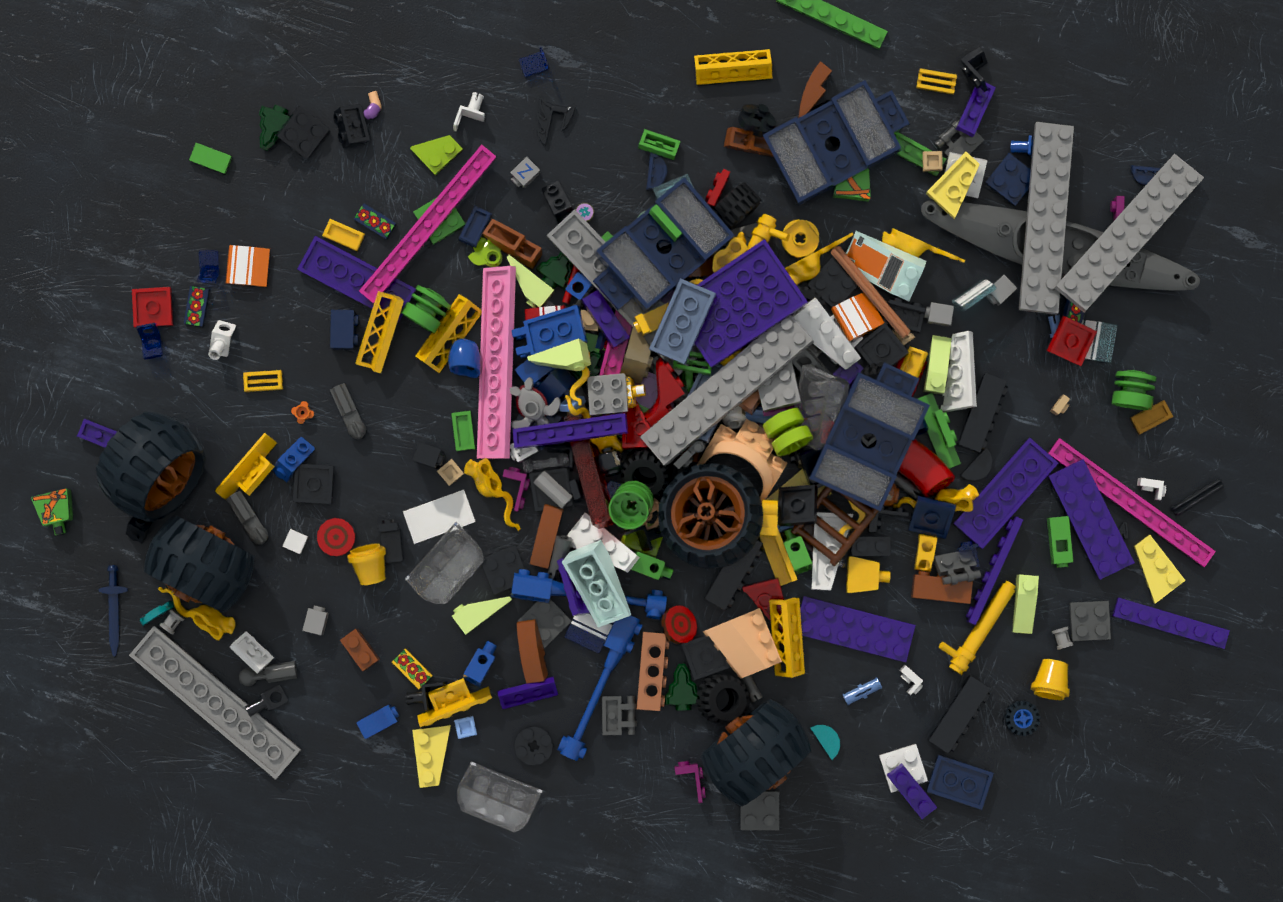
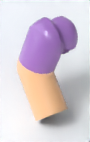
M377 91L368 93L371 104L364 110L363 114L366 119L375 118L381 110Z

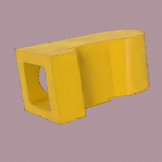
M762 500L763 524L760 535L777 536L778 501Z
M924 534L918 535L915 570L931 571L937 537Z

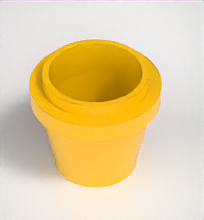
M369 544L350 551V554L347 556L348 562L352 564L360 585H371L386 579L384 557L386 550L384 546Z
M1043 659L1035 681L1031 684V690L1034 691V694L1050 700H1064L1069 697L1068 664L1058 660Z

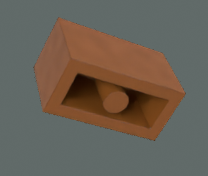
M354 629L340 640L362 671L367 670L380 660L359 629Z

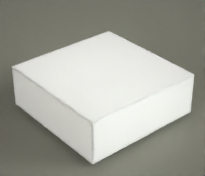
M290 529L283 547L301 554L308 536Z

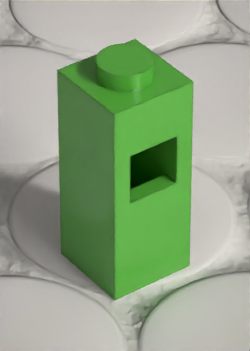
M1069 516L1047 518L1051 564H1057V568L1069 567L1068 563L1073 562Z

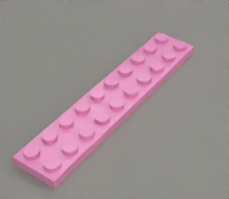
M515 266L483 268L477 459H510L512 401L510 388L512 387L514 338L512 330L514 329Z

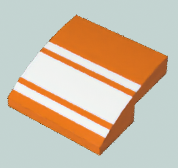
M229 245L226 284L267 287L270 249Z
M864 292L831 308L849 341L863 337L867 332L878 329L885 323L875 305Z

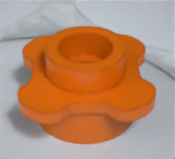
M302 401L300 405L293 407L291 410L299 424H303L305 420L314 416V412L309 409L306 401Z

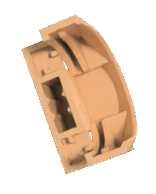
M746 419L738 433L720 424L697 465L705 464L712 456L724 453L733 454L747 460L757 469L762 478L763 490L760 495L762 503V500H766L787 462L771 453L773 451L771 444L776 438L769 439L762 427Z

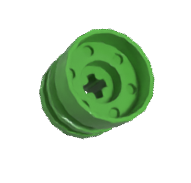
M417 285L415 290L422 294L421 297L412 293L411 296L417 301L416 305L407 302L400 313L435 334L441 324L435 316L438 314L445 317L447 314L440 310V308L443 307L450 310L452 306L438 293Z
M1117 371L1115 377L1124 379V381L1114 382L1115 385L1122 387V391L1113 392L1111 404L1123 408L1152 410L1154 397L1145 393L1146 391L1155 390V386L1147 383H1155L1157 377L1142 371Z
M628 481L621 484L609 504V515L612 521L624 529H635L642 526L654 505V496L650 488L638 481Z

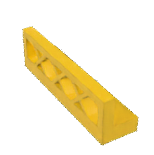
M770 49L694 56L697 85L772 78ZM758 57H767V59H760V60L757 59V58H758ZM726 60L727 62L721 63L719 61ZM699 62H708V64L699 65Z
M378 291L355 362L356 365L371 368L377 373L382 372L404 303L399 296ZM381 298L391 299L389 306L382 310L379 305ZM382 314L384 323L376 328L374 320ZM376 333L379 337L378 342L370 346L368 342L369 336ZM368 351H371L373 355L371 363L362 361L363 355Z
M460 294L452 303L450 310H447V315L440 320L441 324L435 334H430L415 355V357L438 373L441 372L448 362L451 347L445 349L444 344L446 341L452 339L453 344L458 339H464L482 314V310ZM472 307L476 311L471 318H467V312ZM463 324L461 333L456 334V327ZM441 355V361L438 365L432 364L434 358Z
M778 527L777 536L759 535L775 578H779L780 585L798 580Z
M799 598L787 600L771 599L769 604L772 639L781 660L786 665V671H781V662L774 665L775 676L793 678L805 674ZM776 605H781V615L777 612ZM779 623L783 627L782 634L778 630ZM780 643L784 645V653L780 650Z

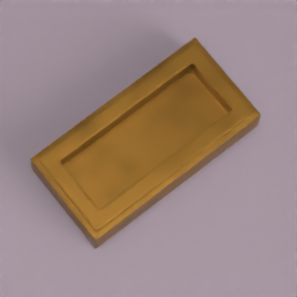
M1165 400L1153 405L1152 410H1144L1132 416L1130 420L1138 435L1172 418L1173 415Z

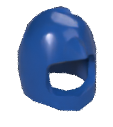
M465 338L454 341L448 357L450 372L470 378H477L480 375V353L474 341ZM466 366L472 367L474 370H469Z

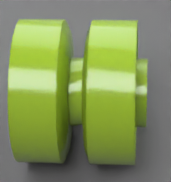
M799 408L780 412L762 426L769 439L776 438L771 445L777 456H785L806 446L814 438L808 426H800L804 422V418Z

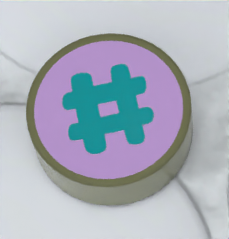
M581 203L575 209L586 222L591 221L594 217V209L588 203Z

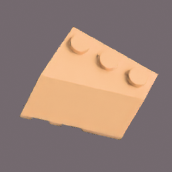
M760 608L703 631L715 643V648L723 653L727 663L740 679L782 662Z

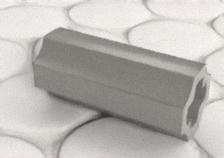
M545 471L533 482L561 508L573 497Z

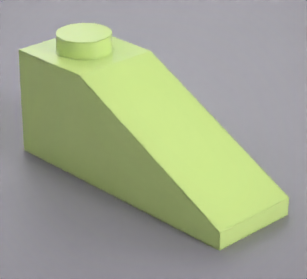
M508 255L507 259L510 266L516 267V279L527 299L526 303L532 308L543 307L555 293L554 289L512 256Z
M932 335L923 392L944 394L952 338Z
M576 339L527 357L528 361L535 365L581 371L586 366L591 365L587 343L581 339Z
M1016 575L1012 632L1032 634L1039 576Z
M509 596L467 604L466 606L461 604L453 610L455 614L452 617L466 635L513 599Z

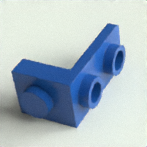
M300 437L277 460L272 471L275 472L278 478L288 482L295 470L309 457L315 448L303 437Z
M389 704L357 722V725L363 737L367 739L398 722L400 715L396 707H392Z

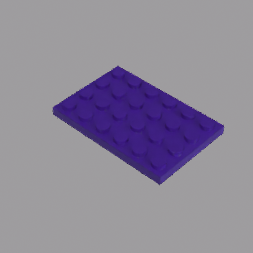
M765 239L697 284L716 293V296L695 345L710 367L713 368L808 304V301Z

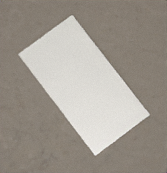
M464 490L403 511L414 544L475 522Z

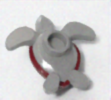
M530 377L524 382L525 385H522L520 388L517 386L510 388V393L517 396V409L521 416L524 417L522 420L511 422V426L514 429L530 427L534 421L537 422V425L550 424L546 415H555L560 409V399L557 397L548 405L544 394L533 387V379Z

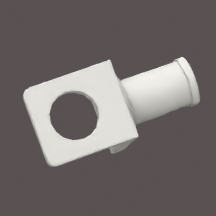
M474 92L468 107L460 105L453 125L454 131L457 132L462 115L484 122L485 113L479 111L484 99L483 95L479 94L477 98V93Z
M217 321L212 331L208 353L211 359L218 360L220 356H228L231 336L236 329L235 324ZM220 327H228L230 330H228V331H223V330H221V329H219V328H220Z

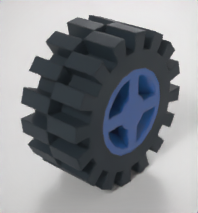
M1016 701L1009 705L1004 715V722L1008 730L1019 736L1033 734L1032 732L1036 731L1038 725H1040L1039 719L1041 717L1039 710L1030 702Z

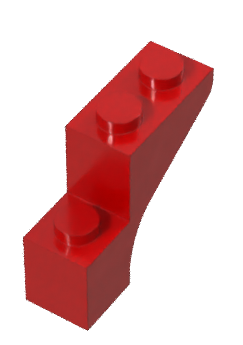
M662 358L658 359L655 363L657 399L653 406L644 412L645 418L651 427L673 409L670 405L671 402L685 394L682 389L685 386L679 376L674 377L672 374L674 369L668 361L665 363Z

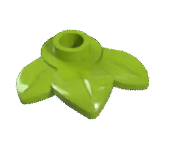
M482 237L477 247H473L475 252L468 256L470 261L478 266L486 264L488 267H497L502 262L501 249ZM491 255H494L497 259L495 261H490L489 257Z

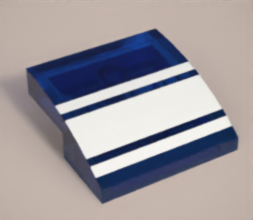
M590 613L574 616L565 638L599 654L614 622L598 628Z

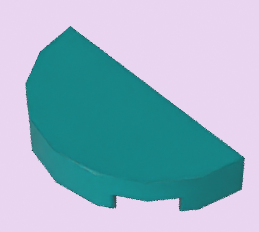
M168 601L164 605L156 607L145 614L143 618H140L139 621L142 626L147 625L170 609H173L175 607L173 601Z
M826 725L810 727L832 760L840 749L838 734Z

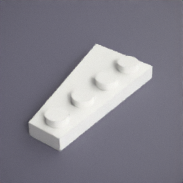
M816 298L792 315L813 339V344L844 369H848L861 359Z
M973 332L952 334L948 378L945 392L942 395L944 396V402L940 408L943 413L977 407Z
M817 512L821 519L838 532L847 524L834 513ZM814 524V538L836 554L842 544L817 524ZM849 530L845 531L844 537H847ZM814 547L811 590L831 591L839 562L836 566H833L830 563L831 560Z
M587 513L582 515L567 535L573 539L571 547L574 549H579L602 540L614 567L627 573L640 558Z

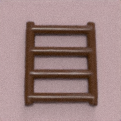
M825 486L817 496V509L821 504L854 529L852 534L847 539L817 515L816 524L842 544L835 554L803 529L804 525H794L790 532L801 536L830 559V563L833 566H836L879 511L874 508L871 509L866 504L840 493L866 514L859 524L827 499V496L833 489Z

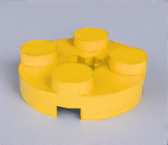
M793 220L783 229L784 233L790 235L788 241L781 240L784 250L789 255L795 258H803L812 254L817 249L819 232L810 221ZM797 234H799L800 236L804 235L806 237L803 239L805 240V242L797 243L795 241V239H797L795 236Z

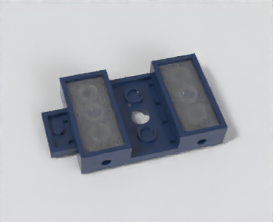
M866 80L832 97V101L800 118L795 117L763 134L799 205L902 151L894 133L910 125L892 90L875 99ZM829 137L839 139L840 147L838 150L829 151L826 149L825 142Z
M683 177L629 226L622 228L596 250L595 255L607 269L596 277L593 282L617 310L621 309L633 298L646 313L677 287L680 278L685 280L714 256L716 252L727 245L735 235L687 179ZM656 204L682 232L680 238L675 242L649 214L650 209ZM660 240L670 242L671 251L669 253L661 254L658 252L656 245Z
M885 362L876 380L858 372L809 479L881 511L912 440L914 441L930 407L929 404L912 397L919 378ZM867 433L873 434L877 440L876 445L873 448H865L861 443L863 435Z

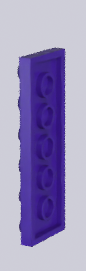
M315 236L297 270L371 309L373 308L374 304L362 295L359 290L378 268ZM396 278L384 293L399 296L404 301L403 309L407 302H411L413 298L411 295L412 293L415 294L416 290L414 287ZM381 298L379 305L382 310L389 306L391 299ZM400 313L397 323L400 322L403 314Z
M1028 438L980 492L979 496L973 500V510L971 512L964 511L953 524L983 549L1057 466L1058 462L1036 442Z
M1084 459L1049 475L1048 477L1067 516H1069V520L1099 580L1134 564L1135 562Z
M803 596L800 607L802 636L902 662L907 661L915 625Z

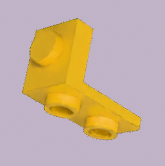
M669 302L645 314L641 313L635 316L633 325L637 333L641 332L642 336H645L657 330Z

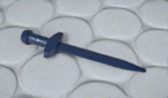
M109 565L107 571H109V586L99 588L98 591L108 594L109 643L112 655L115 657L119 644L118 594L127 592L128 588L117 586L118 566Z

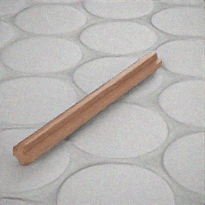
M840 246L835 247L831 251L834 258L901 338L908 336L911 332L910 329Z

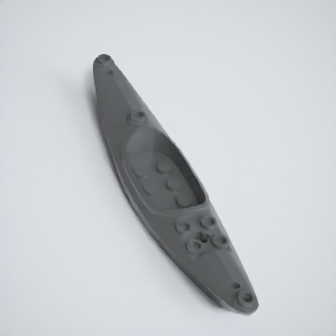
M933 200L923 203L921 212L931 222L984 250L1023 266L1026 211L962 202L955 219H953ZM1066 221L1061 277H1064L1103 232ZM1142 248L1112 281L1110 286L1155 290H1194L1199 286L1200 278L1196 273L1182 265Z

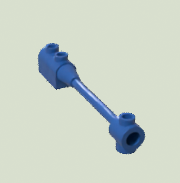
M519 569L518 573H514L511 590L512 598L549 603L550 596H567L564 584L549 578L548 573L538 572L537 576H532L530 571L525 569ZM652 590L651 594H647L646 599L625 596L627 604L644 606L645 613H647L646 617L662 619L667 602V596H663V591Z
M630 615L614 622L604 644L605 647L610 648L604 664L605 668L574 737L563 736L557 749L561 751L560 754L575 761H578L579 758L583 759L587 748L584 747L585 743L580 740L611 671L614 670L626 652L630 653L635 642L631 640L634 634L638 635L642 628V624H639L640 619Z

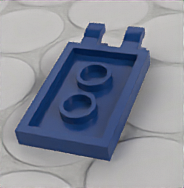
M578 305L523 321L524 327L512 330L513 338H516V340L526 338V346L515 348L517 356L521 358L576 339H581L588 343Z

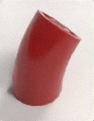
M916 439L912 440L898 472L914 483L926 498L931 497L949 486L954 481L955 475L934 452Z

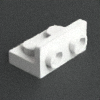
M247 631L230 646L257 674L265 666L269 665L274 658Z

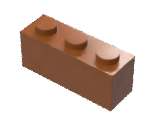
M918 571V575H913L911 598L971 604L973 581L958 582L957 585H943L942 577H947V575L939 576L938 574L937 577L930 576V572Z

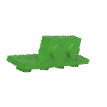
M933 393L918 398V400L930 405L924 419L929 427L927 433L936 455L948 468L961 464L954 447L957 437L954 430L950 431L948 426L950 420L947 413H943L942 409L939 410Z

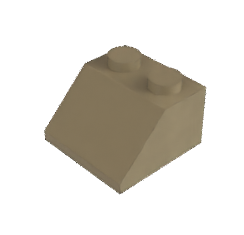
M633 327L620 374L624 373L626 377H631L634 383L641 384L643 377L647 378L653 357L650 356V345L640 332L637 333L635 327Z

